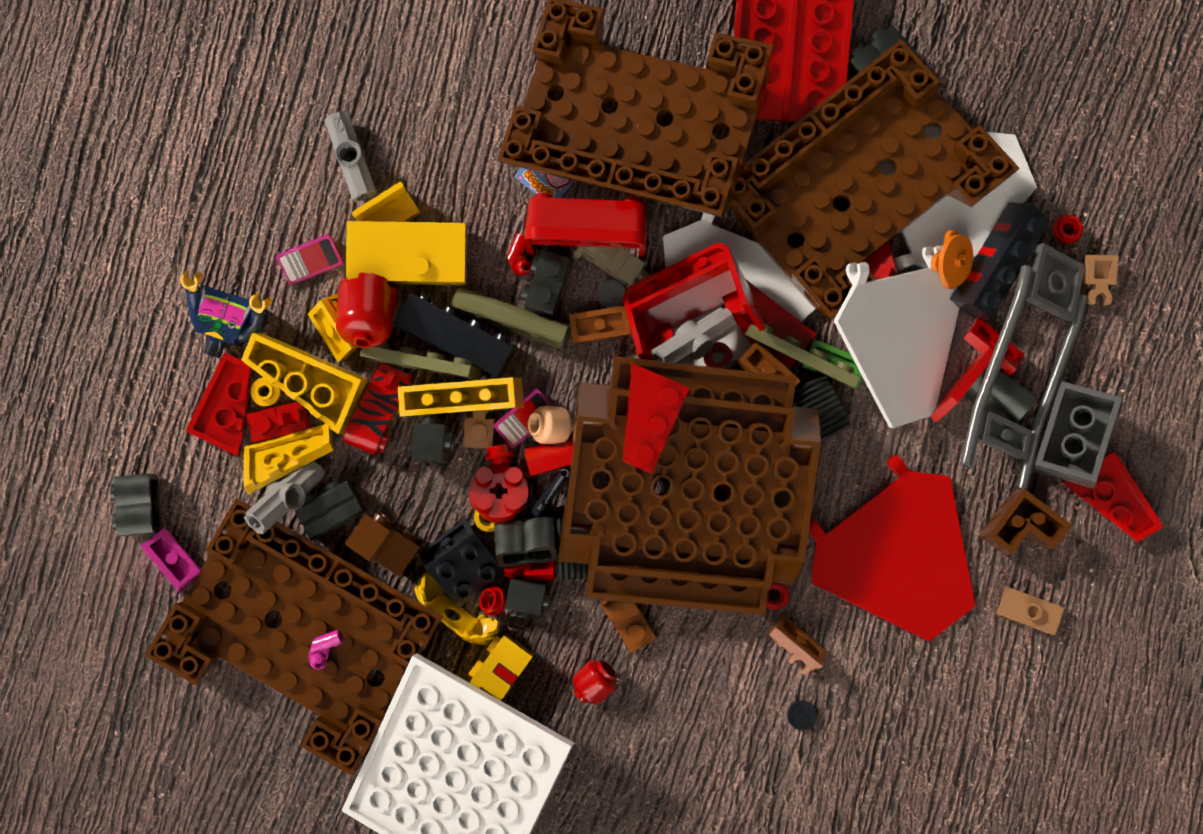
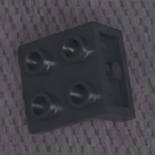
M466 518L419 552L425 569L458 607L463 606L505 574L504 568L499 566L496 558L482 543L473 526Z

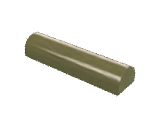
M461 287L457 289L451 303L452 308L462 316L559 349L563 348L570 324Z

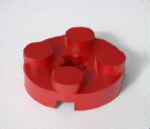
M501 464L479 468L470 483V504L487 521L503 523L514 519L516 514L520 513L521 510L523 511L528 501V485L521 470ZM496 488H502L507 494H502V498L497 499L496 495L491 493V491Z

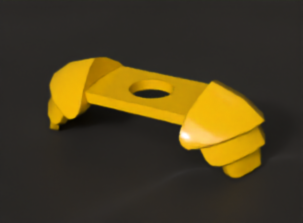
M428 572L418 579V583L415 585V593L419 602L443 615L441 622L463 640L469 643L487 645L490 644V640L495 638L500 626L498 620L487 618L484 614L474 618L444 594L445 591ZM451 609L455 611L459 616V620L453 621L449 619L445 614V610Z

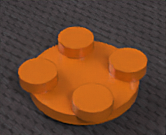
M948 230L945 234L940 254H934L931 259V269L939 272L945 289H954L956 286L964 283L970 274L973 265V247L968 237L959 235L956 230Z

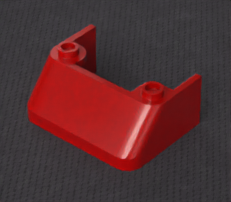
M537 193L535 198L529 199L525 227V244L529 256H535V244L638 249V259L644 261L647 204L642 203L641 198L625 197L623 201L553 198V195L548 193Z
M723 243L713 244L634 283L627 288L623 295V302L637 355L640 359L653 360L651 351L675 336L673 328L723 304L734 316L747 313L760 332L765 330L754 295L734 255L728 246Z

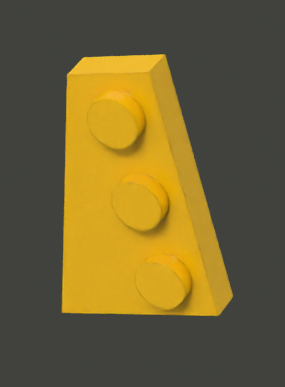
M323 424L245 446L244 489L249 495L332 452L333 439L330 426Z

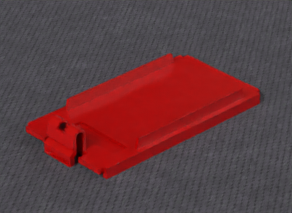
M736 0L734 36L773 45L768 85L757 120L796 123L847 83L854 0Z

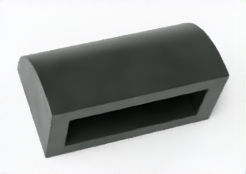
M988 366L964 395L973 404ZM999 371L985 411L993 412L1017 423L1031 408L1037 397Z

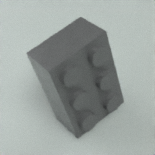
M1061 381L1036 459L1034 472L1094 489L1122 397Z

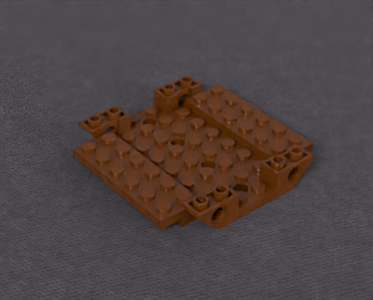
M614 356L611 385L579 382L572 439L574 446L558 561L589 564L586 598L765 615L768 589H771L772 583L795 584L805 563L821 447L818 409L793 406L797 377ZM631 363L690 388L652 474L622 460L631 380ZM604 471L609 474V483L605 487H596L592 483V478L595 473ZM666 478L669 480L670 488L666 493L658 494L654 491L653 485L657 479ZM721 484L728 485L730 488L729 496L724 500L715 499V488ZM779 491H787L789 493V501L784 506H776L774 503V497Z

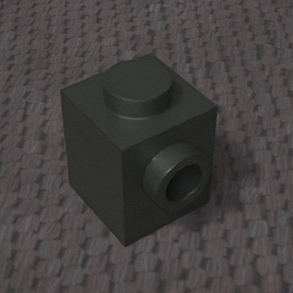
M512 578L510 580L505 609L517 611V617L533 620L534 615H541L542 609L548 610L551 593L546 592L547 585Z

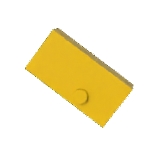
M347 221L346 277L348 280L358 278V274L364 272L374 273L387 278L388 285L467 286L466 223Z

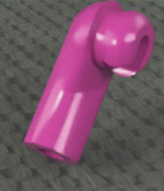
M340 629L313 640L308 657L310 666L313 669L319 670L324 668L330 649L344 643V635Z

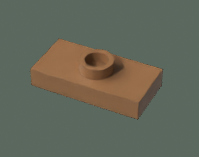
M1005 587L996 614L1055 636L1064 607L1013 588Z

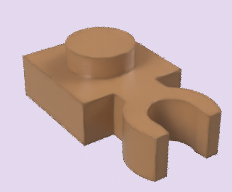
M1085 255L1083 284H1092L1091 290L1086 295L1088 297L1087 304L1095 305L1098 294L1102 296V305L1111 304L1112 294L1108 290V285H1117L1119 255Z
M491 410L471 411L473 418H465L464 448L486 449L494 446L495 428L493 425L495 420L487 419V414Z

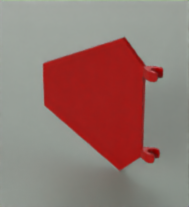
M896 455L887 459L886 464L898 478L825 534L815 520L810 519L809 535L815 541L810 583L930 642L976 605L950 476L909 471L900 456Z

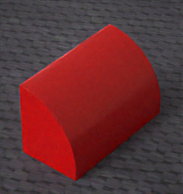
M573 435L569 436L567 441L562 443L539 444L525 448L524 452L530 476L534 477L559 470L565 466H571L574 446L572 442Z

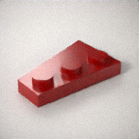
M631 363V380L622 460L652 474L690 388Z

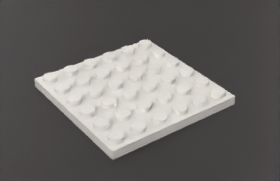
M416 653L411 657L342 811L379 834H531L575 743Z

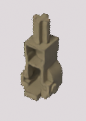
M578 246L571 256L577 261L582 256L626 287L651 276L642 270L645 263L624 248Z

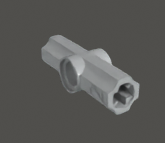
M338 111L330 114L324 121L352 200L356 202L370 199L377 194L349 112ZM351 151L357 152L355 160L351 162L344 161L347 153Z
M719 308L698 322L693 320L685 322L676 331L674 337L651 351L652 359L682 364L690 358L698 360L704 357L711 350L714 343L736 330L737 323L733 318V314L727 308Z
M313 461L289 473L283 480L270 483L266 488L265 496L246 512L244 519L248 526L253 528L256 533L264 534L289 510L301 508L305 501V495L323 480L325 473L322 467Z

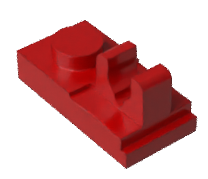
M298 402L246 414L252 443H259L311 428L308 411Z

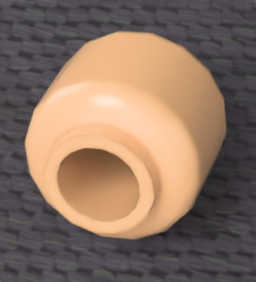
M557 406L538 407L530 415L528 421L530 434L540 444L565 442L574 428L569 412L565 408Z

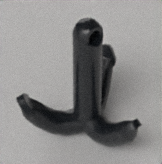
M565 466L559 470L539 500L536 495V478H530L528 481V503L532 508L534 516L542 515L554 518L564 514L565 505L555 508H548V506L569 478L571 471L569 467Z

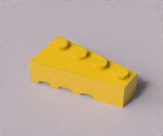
M252 333L241 359L270 383H274L283 390L291 399L296 400L308 409L313 416L330 426V429L338 435L345 433L369 380L264 333Z

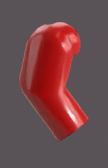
M516 233L507 253V261L512 271L522 277L530 274L532 264L528 262L524 254L526 248L525 236Z

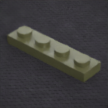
M749 324L744 335L855 388L860 378L852 374L855 368L838 361L837 365L826 361L828 355L814 348L809 353L799 348L802 342L788 335L781 339L773 335L775 329L764 324L765 330L761 332L756 326Z
M384 343L377 347L361 348L360 356L372 361L474 381L479 380L481 370L471 366L472 361L455 357L454 362L445 361V356L441 354L427 352V356L424 357L417 355V350L400 347V352L390 350L391 345Z

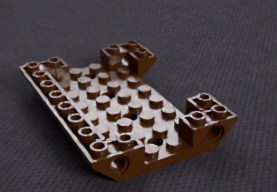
M548 0L532 49L537 58V63L523 107L514 106L497 161L722 217L734 198L766 93L773 45L715 32L707 58L709 69L602 46L604 8L568 0ZM554 90H564V95L560 100H550V95ZM608 102H617L618 108L614 113L607 114L603 111L604 106ZM671 114L674 118L669 126L663 127L658 124V120L662 115ZM719 127H727L730 133L727 138L718 140L714 137L715 130Z
M902 39L743 165L734 198L729 205L739 222L809 304L830 320L838 314L853 286L846 273L848 264H858L866 261L947 195L973 207L1020 169L980 124L972 129L937 91L940 81ZM929 126H936L940 129L941 135L938 138H930L925 134V129ZM884 162H890L895 166L896 171L893 174L885 175L881 173L879 166ZM839 198H844L850 203V207L846 211H838L834 208L833 203ZM798 234L802 236L804 244L799 248L791 247L787 242L791 235ZM869 271L866 282L877 280Z
M236 498L205 550L210 555L201 569L202 573L196 577L184 600L173 605L144 656L195 686L201 682L219 658L320 715L314 720L300 746L353 776L370 750L411 657L416 653L421 656L425 654L443 615L427 608L415 599L278 521L264 534L256 533L253 528L248 526L244 519L246 512L252 506ZM221 582H227L231 586V594L226 599L220 597L217 592L218 585ZM271 611H277L282 616V623L277 628L272 627L268 623V615ZM340 629L344 635V643L333 647V653L328 656L324 668L319 670L313 669L308 659L313 640ZM374 669H378L384 674L385 679L380 686L373 685L369 680V674Z

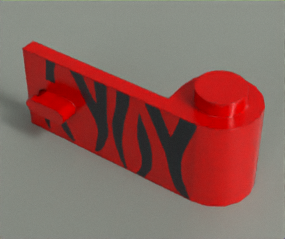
M380 362L346 428L343 442L375 456L379 452L384 453L391 439L387 435L388 425L399 406L398 387L409 386L413 375Z

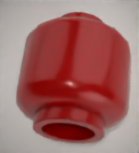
M591 660L587 662L573 677L575 696L583 703L589 702L594 705L602 703L616 689L617 674L615 670L604 660Z

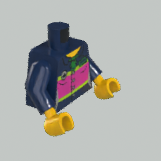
M187 270L181 276L180 282L186 288L187 306L195 332L208 337L204 354L220 359L226 343L241 347L243 343L249 342L252 333H260L263 330L267 313L266 308L272 304V298L268 297L262 303L259 299L261 292L251 296L248 300L206 285H202L200 288L198 285L203 280V274L197 272L194 275L193 281L190 279L189 271Z

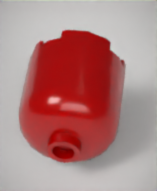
M361 272L358 274V278L348 280L345 277L339 284L336 330L346 343L358 348H372L383 344L391 335L397 302V289L387 284V278L374 273Z

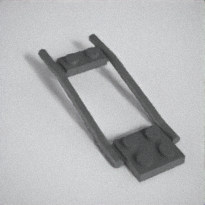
M1044 243L1035 246L1031 266H1021L1014 298L973 405L960 465L972 467L977 442H981L1016 459H1022L1017 489L1024 488L1029 491L1041 433L1080 331L1088 298L1080 294L1085 265ZM1025 301L1064 321H1070L1030 430L993 412L985 411Z

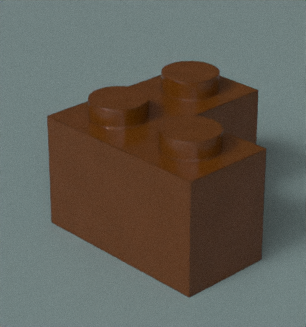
M1013 489L979 536L1002 554L1013 555L1026 536L1042 548L1055 549L1072 527V524L1026 489Z
M377 512L375 514H365L345 542L346 546L368 561L375 560L398 577L404 576L423 548L418 543L420 540L418 536L407 529L401 532L394 527L396 522L382 512L380 514Z

